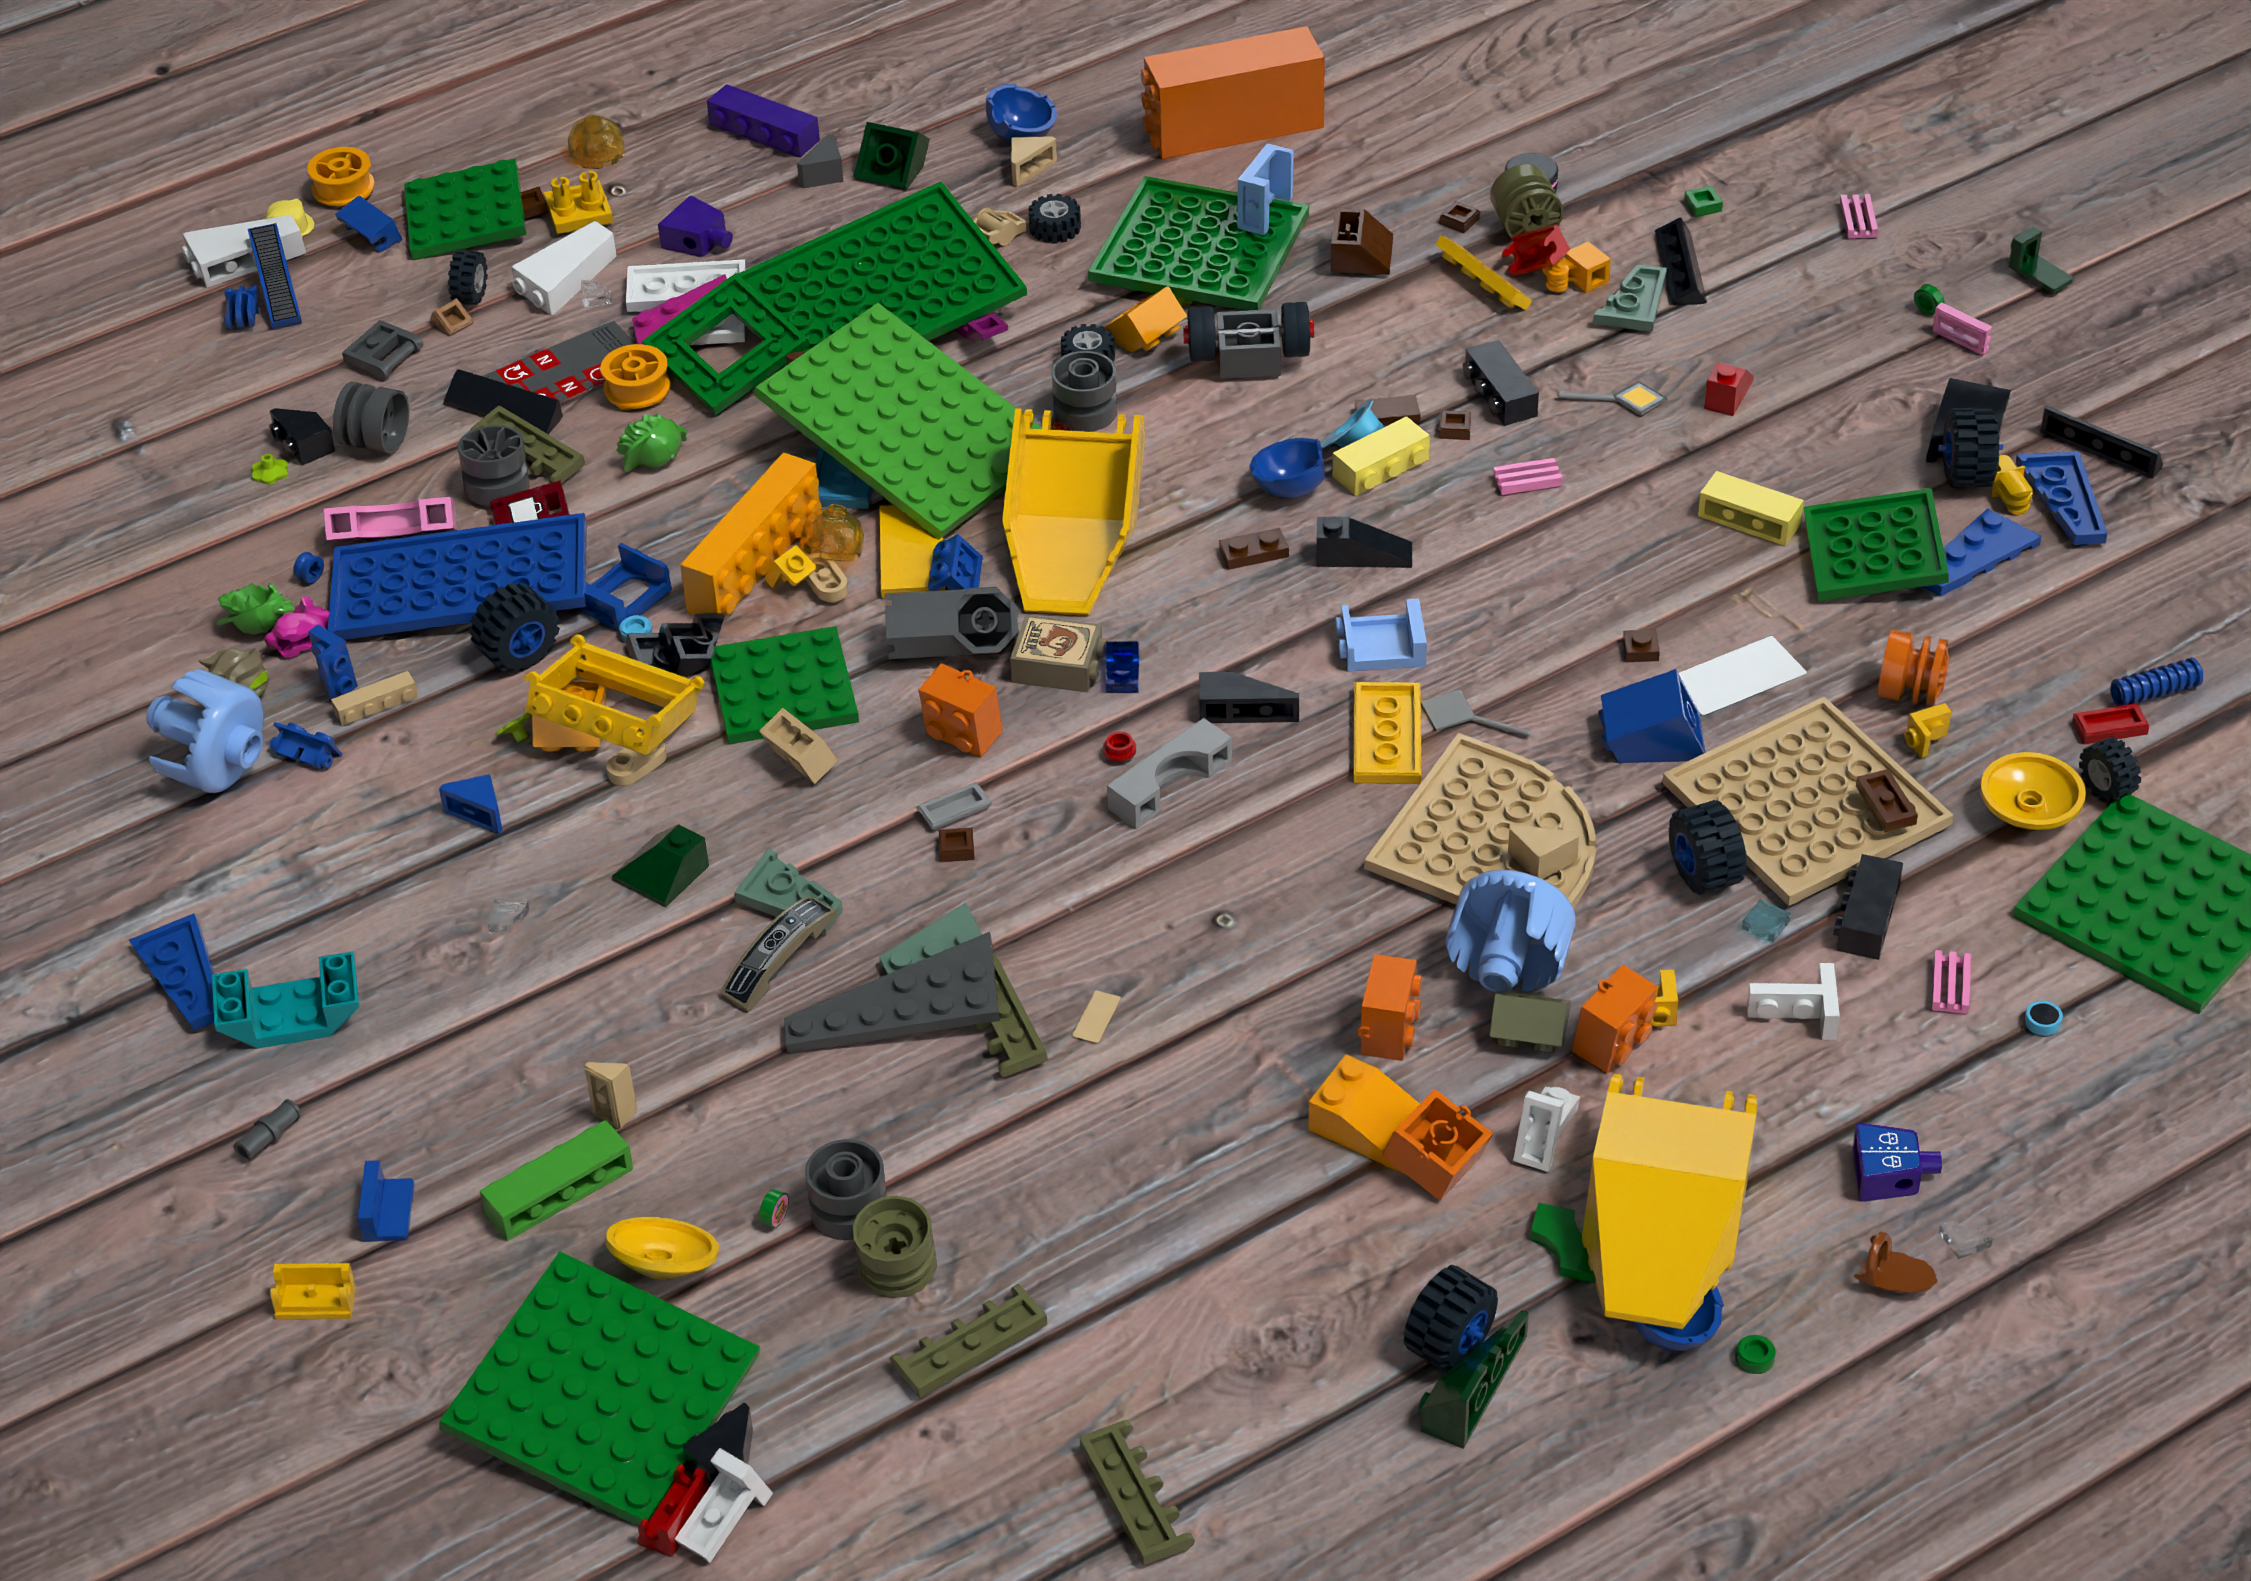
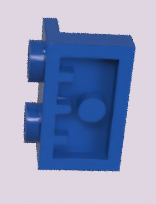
M959 534L954 535L948 540L940 541L933 550L928 590L938 591L944 586H947L949 590L979 588L983 556Z
M317 624L308 631L312 644L311 651L316 658L319 668L318 674L325 683L327 694L331 701L333 698L352 692L358 685L345 640Z

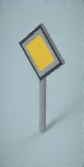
M1640 381L1614 395L1559 392L1557 394L1558 398L1618 401L1641 416L1668 400V398Z

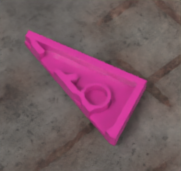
M724 274L678 297H672L665 303L651 310L642 311L638 316L632 318L638 344H643L642 341L728 279Z

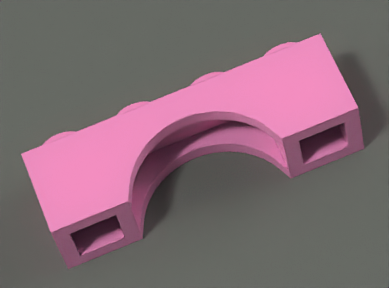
M451 497L420 499L390 505L346 506L323 509L326 540L331 543L457 530L455 502Z

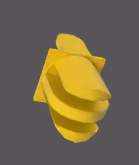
M1999 455L1998 471L1992 484L1991 497L1999 496L2009 512L2021 516L2030 508L2029 502L2033 494V489L2024 478L2025 466L2016 467L2009 456Z

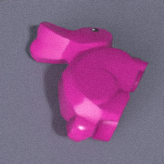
M303 596L293 613L285 614L275 622L272 632L268 633L264 638L266 645L277 648L278 652L285 658L295 657L299 655L300 651L311 650L312 644L308 631L317 624L327 629L329 611L322 607L314 606L309 597Z

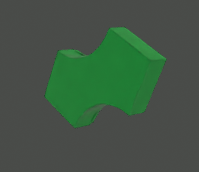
M1538 1203L1530 1231V1240L1545 1246L1555 1255L1559 1263V1276L1595 1283L1594 1271L1590 1270L1588 1263L1589 1255L1587 1248L1583 1246L1582 1233L1575 1223V1210Z

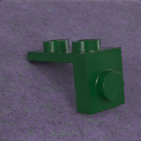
M2033 226L2013 238L2008 267L2050 293L2055 294L2072 284L2073 276L2038 256L2042 231Z

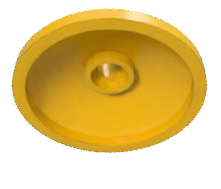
M2034 752L2013 753L1995 760L1984 771L1980 785L1983 802L1994 815L2013 826L2029 830L2052 829L2069 823L2081 812L2086 796L2083 780L2071 766L2055 757Z
M661 1217L625 1219L610 1226L606 1233V1247L619 1262L633 1271L655 1280L676 1279L701 1272L717 1260L719 1253V1244L710 1233L695 1225Z

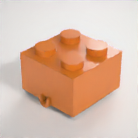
M941 663L918 689L926 733L932 738L954 745L963 752H970L982 757L1003 732L996 687L974 678L970 670L960 672Z
M1374 954L1361 1006V1027L1357 1030V1035L1361 1038L1360 1055L1403 1061L1406 1047H1413L1415 1026L1411 1024L1414 1021H1419L1421 1000L1415 999V997L1420 996L1422 975H1416L1417 960Z
M1623 964L1608 980H1600L1598 990L1581 1006L1572 1052L1606 1074L1616 1064L1620 1066L1624 1064L1637 1042L1640 1044L1644 1043L1652 1031L1650 1020L1658 1007V1003L1655 1002L1658 986Z
M1434 1089L1394 1130L1381 1156L1441 1201L1480 1159L1494 1133L1471 1117V1111L1467 1106L1460 1105L1458 1107ZM1461 1110L1465 1111V1116L1460 1114Z

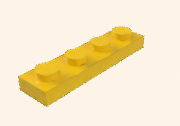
M1442 234L1435 243L1436 246L1444 251L1442 254L1443 258L1455 266L1459 262L1463 265L1460 271L1474 280L1476 277L1480 278L1481 282L1479 285L1492 294L1497 291L1501 294L1498 300L1511 309L1517 305L1527 310L1533 301L1458 243Z

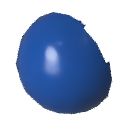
M1003 84L995 87L986 98V115L994 133L1009 143H1012V138L1046 136L1056 122L1057 109L1053 101L1047 97L1048 95L1044 93L1041 95L1031 89L1018 87L1017 84Z
M1295 438L1273 443L1261 449L1252 458L1249 465L1253 478L1265 492L1279 498L1297 499L1308 495L1325 478L1322 448L1318 439Z
M1715 1287L1714 1290L1710 1289L1704 1296L1703 1304L1683 1329L1634 1321L1632 1323L1639 1333L1655 1346L1670 1351L1692 1350L1707 1343L1715 1335L1721 1325L1722 1307L1724 1304L1718 1288Z

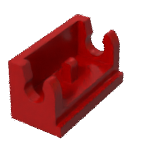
M1554 224L1513 236L1511 238L1512 242L1503 250L1502 257L1513 254L1514 263L1510 264L1507 269L1510 277L1553 266L1570 248L1558 225Z
M682 1464L676 1467L673 1472L674 1484L651 1519L648 1521V1519L644 1518L639 1524L637 1544L669 1557L674 1556L680 1546L675 1537L709 1489L707 1471L697 1468L691 1479L684 1473L685 1468Z

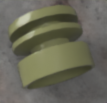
M1529 164L1513 166L1504 171L1494 181L1490 190V200L1511 238L1518 234L1557 224L1559 227L1563 219L1564 208L1545 172L1539 167Z
M897 1195L881 1197L868 1203L857 1214L853 1224L854 1245L862 1280L869 1289L877 1294L892 1298L910 1296L922 1290L933 1279L937 1268L936 1251L929 1214L924 1206L912 1198Z

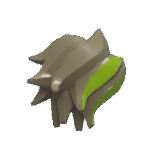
M231 647L217 652L208 659L199 660L202 665L209 669L208 672L246 686L256 692L258 697L265 693L269 683L268 672L264 668L256 648L247 653L244 650Z

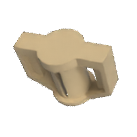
M986 207L980 210L974 219L976 225L992 244L1008 245L1016 235L1026 232L1027 221L1010 211H993Z

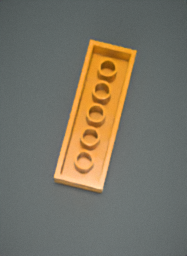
M783 452L680 564L687 613L693 615L723 613L725 617L732 613L741 599L751 592L758 580L767 574L772 563L783 555L793 541L802 535L804 529L811 521L819 516L822 505L819 500V479L817 478L816 463Z

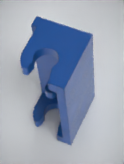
M357 196L335 214L337 220L345 223L344 228L347 230L354 229L371 244L383 237V242L375 247V250L378 252H383L394 243H399L403 240L394 220L361 196Z

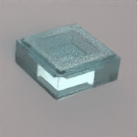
M1760 899L1743 919L1742 929L1773 943L1789 924L1791 913Z

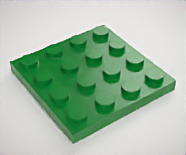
M516 158L499 160L482 166H472L468 169L451 173L445 172L438 176L414 179L411 182L404 183L410 252L413 260L527 235Z
M1932 488L1804 507L1818 601L1949 583L1948 568Z
M837 626L714 646L711 666L729 745L765 739L759 731L782 708L811 730L859 722L858 710Z

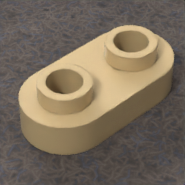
M825 553L808 555L807 557L816 565V569L805 580L821 600L831 603L845 598L848 594L847 578L832 557Z
M664 741L648 755L624 748L612 756L606 765L609 780L613 784L620 786L630 785L663 764L667 757Z

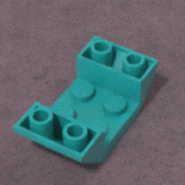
M354 951L318 957L320 977L252 988L248 969L212 974L216 1031L258 1049L330 1037L360 1007Z

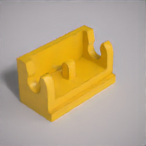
M350 1263L274 1264L273 1277L276 1288H271L270 1292L276 1320L351 1319L356 1286Z

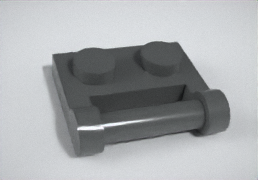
M379 320L342 352L345 363L368 371L378 380L384 381L391 375V370L408 355L418 352L423 347V342L418 335ZM399 343L402 344V345H401L396 351H394L388 358H386L384 361H380L386 354H388V353H389L394 347H396Z

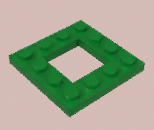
M737 273L726 279L642 341L643 345L653 346L664 353L668 363L667 370L714 415L719 414L786 364V356L789 353L802 352L810 346L808 338ZM731 314H734L763 342L718 374L689 345Z

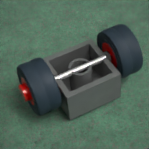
M1307 302L1282 303L1281 324H1278L1277 309L1217 312V327H1215L1213 307H1190L1187 311L1188 326H1183L1184 344H1189L1191 362L1214 361L1216 358L1217 340L1220 379L1281 376L1280 337H1282L1284 357L1309 356L1310 338H1314V320H1309Z

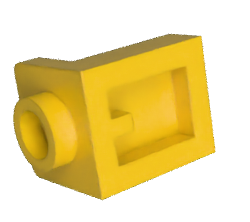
M795 545L772 563L764 580L772 588L781 581L785 584L789 582L792 586H796L815 571L816 565Z
M1946 703L1909 714L1907 729L1904 733L1905 740L1910 748H1914L1920 758L1928 756L1931 740H1937L1948 735L1952 711Z
M1660 970L1659 985H1657L1658 991L1655 999L1658 1007L1651 1017L1650 1025L1658 1027L1676 1026L1678 996L1675 970Z

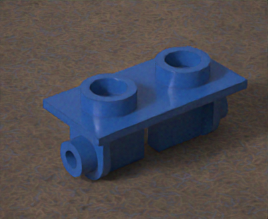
M277 722L273 724L278 729L279 734L271 739L270 749L277 755L296 761L300 751L303 750L299 761L318 769L331 766L333 762L332 754L342 756L341 751L333 744L335 740L324 733L316 732L313 735L307 733L303 727L290 722L287 726Z

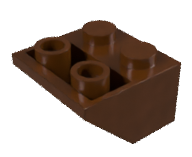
M1335 208L1331 239V272L1390 275L1394 234L1365 209Z

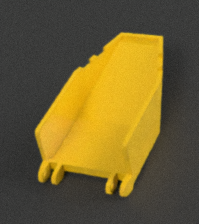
M1015 408L1002 522L1024 612L1089 616L1137 524L1145 445L1144 415L1134 414L1132 434H1125L1127 424L1125 414H1118L1116 433L1051 430V410H1045L1042 415V429H1032V424L1034 423L1033 410L1026 409L1023 416L1022 408Z
M1614 1074L1610 1080L1593 1154L1582 1243L1584 1248H1587L1589 1255L1588 1263L1590 1270L1594 1271L1596 1278L1595 1286L1605 1317L1683 1329L1703 1304L1704 1296L1710 1289L1714 1290L1719 1283V1277L1725 1270L1729 1271L1734 1264L1750 1168L1757 1115V1095L1748 1094V1098L1745 1100V1112L1731 1110L1733 1109L1735 1098L1733 1091H1726L1723 1109L1642 1097L1644 1078L1637 1077L1634 1082V1095L1621 1094L1620 1092L1623 1088L1622 1074Z

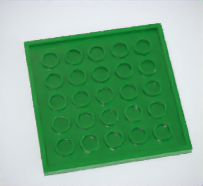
M1144 176L1089 268L1088 281L1156 293L1169 286L1175 297L1187 301H1199L1215 306L1241 309L1242 311L1259 310L1309 216V205L1273 199L1269 204V230L1265 235H1260L1237 228L1238 192Z
M2130 794L2122 797L2120 800L2113 801L2014 906L2013 917L2200 1014L2251 956V854Z
M559 1251L439 1420V1429L617 1517L639 1526L644 1518L648 1519V1521L651 1519L674 1484L673 1472L676 1467L682 1464L686 1469L683 1445L688 1443L692 1436L705 1431L716 1423L759 1357L760 1346Z

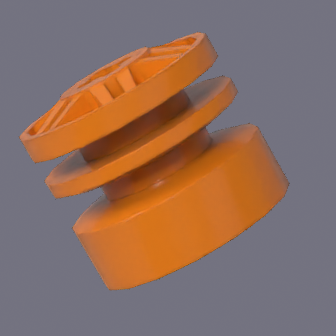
M1891 629L1880 674L1878 697L1900 701L1907 687L1912 688V704L1918 705L1923 690L1928 691L1926 706H1935L1938 697L1944 689L1948 672V640L1940 638L1936 652H1930L1932 637L1926 636L1919 650L1914 649L1913 633Z

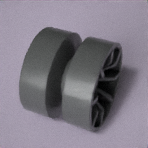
M1077 351L1062 356L1054 363L1052 367L1053 412L1055 420L1062 427L1072 431L1093 432L1107 427L1115 420L1118 411L1116 367L1110 358L1098 352Z
M488 425L469 431L459 440L458 453L462 468L465 495L469 500L480 505L490 506V502L494 499L529 489L530 483L525 462L524 440L520 432L508 426Z
M843 1139L821 1146L807 1161L805 1176L810 1215L814 1226L822 1234L830 1238L854 1240L853 1224L857 1214L868 1203L881 1197H887L884 1164L880 1154L875 1148L865 1142Z

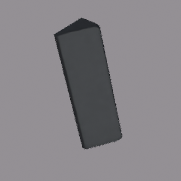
M1680 217L1655 230L1663 267L1667 268L1666 282L1671 303L1673 306L1707 303V298L1691 232Z
M457 369L444 399V403L482 416H486L500 405L548 435L563 417L561 405L557 399Z
M2049 406L2044 408L2041 433L2152 479L2162 469L2163 462L2160 452Z

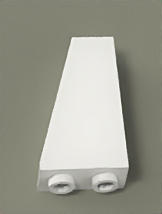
M291 215L183 233L186 245L182 246V251L187 263L191 264L196 279L202 278L207 288L257 271L247 230L249 228L277 223L286 260L306 254L301 231Z
M594 221L513 265L514 279L512 284L515 291L519 295L528 298L536 307L542 308L548 314H555L617 257L614 235L607 228Z

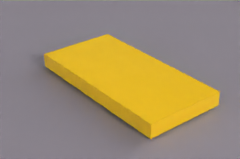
M895 505L880 506L882 598H885L887 593L930 591L928 590L933 550L940 541L944 540V537L940 540ZM945 586L939 589L938 591H944Z
M1354 682V783L1421 784L1420 683Z

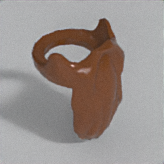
M1879 1232L1870 1238L1872 1245L1868 1259L1862 1269V1274L1854 1275L1857 1280L1867 1285L1903 1294L1928 1291L1938 1281L1934 1269L1924 1260L1910 1257L1905 1253L1892 1252L1891 1237L1886 1232Z

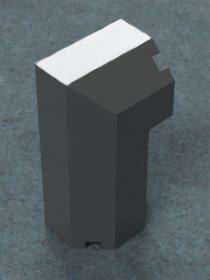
M997 587L885 594V600L892 602V606H885L887 645L894 647V652H888L889 660L1001 654L1019 635L1017 605Z

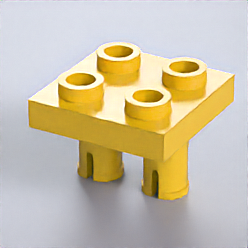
M588 171L589 181L586 173H581L579 175L581 184L569 187L570 182L566 177H560L561 187L558 185L557 178L551 180L552 190L544 192V198L557 234L574 232L594 221L601 225L613 223L612 212L596 172Z

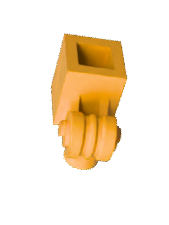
M1585 242L1569 250L1565 257H1562L1553 266L1542 269V273L1546 276V287L1553 292H1564L1568 288V282L1571 281L1582 291L1588 293L1609 283L1611 259L1591 243Z

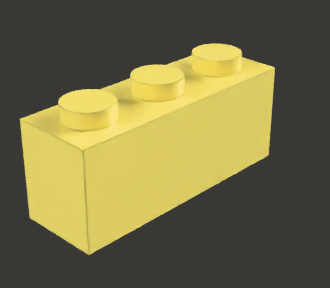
M1404 417L1333 452L1332 477L1356 496L1429 460L1430 435L1411 419Z
M1716 471L1700 492L1698 517L1786 546L1801 525L1804 500Z

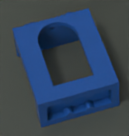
M623 543L618 545L621 562L592 585L585 582L586 607L576 608L619 632V626L624 619L634 615L640 616L672 590L670 572L665 563L651 558L638 549H633ZM642 579L650 583L648 590L626 608L624 607L623 600L610 594L628 580Z

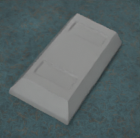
M974 782L920 804L916 808L932 830L936 831L987 810L992 805V801L978 783Z

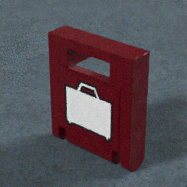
M561 480L497 498L490 502L494 525L570 515ZM561 508V512L550 515L549 509L552 511Z

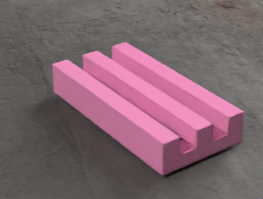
M1858 194L1852 195V199H1847V195H1841L1840 207L1847 238H1877L1878 227L1870 194H1864V199H1859ZM1851 207H1854L1859 231H1854L1850 212ZM1861 207H1864L1869 231H1866Z
M1942 302L1935 308L1933 332L1982 356L1989 351L1990 346L1987 344L1990 342L1991 336L1988 334L1992 332V326Z
M1554 458L1494 467L1493 476L1501 495L1562 486L1563 477L1559 474V468L1556 466Z
M1935 950L1932 989L1933 1011L1968 1014L1971 973L1970 953H1964L1963 958L1957 957V952L1950 951L1949 956H1942L1941 950ZM1942 966H1948L1947 1003L1940 1002ZM1956 967L1962 968L1961 1004H1955Z

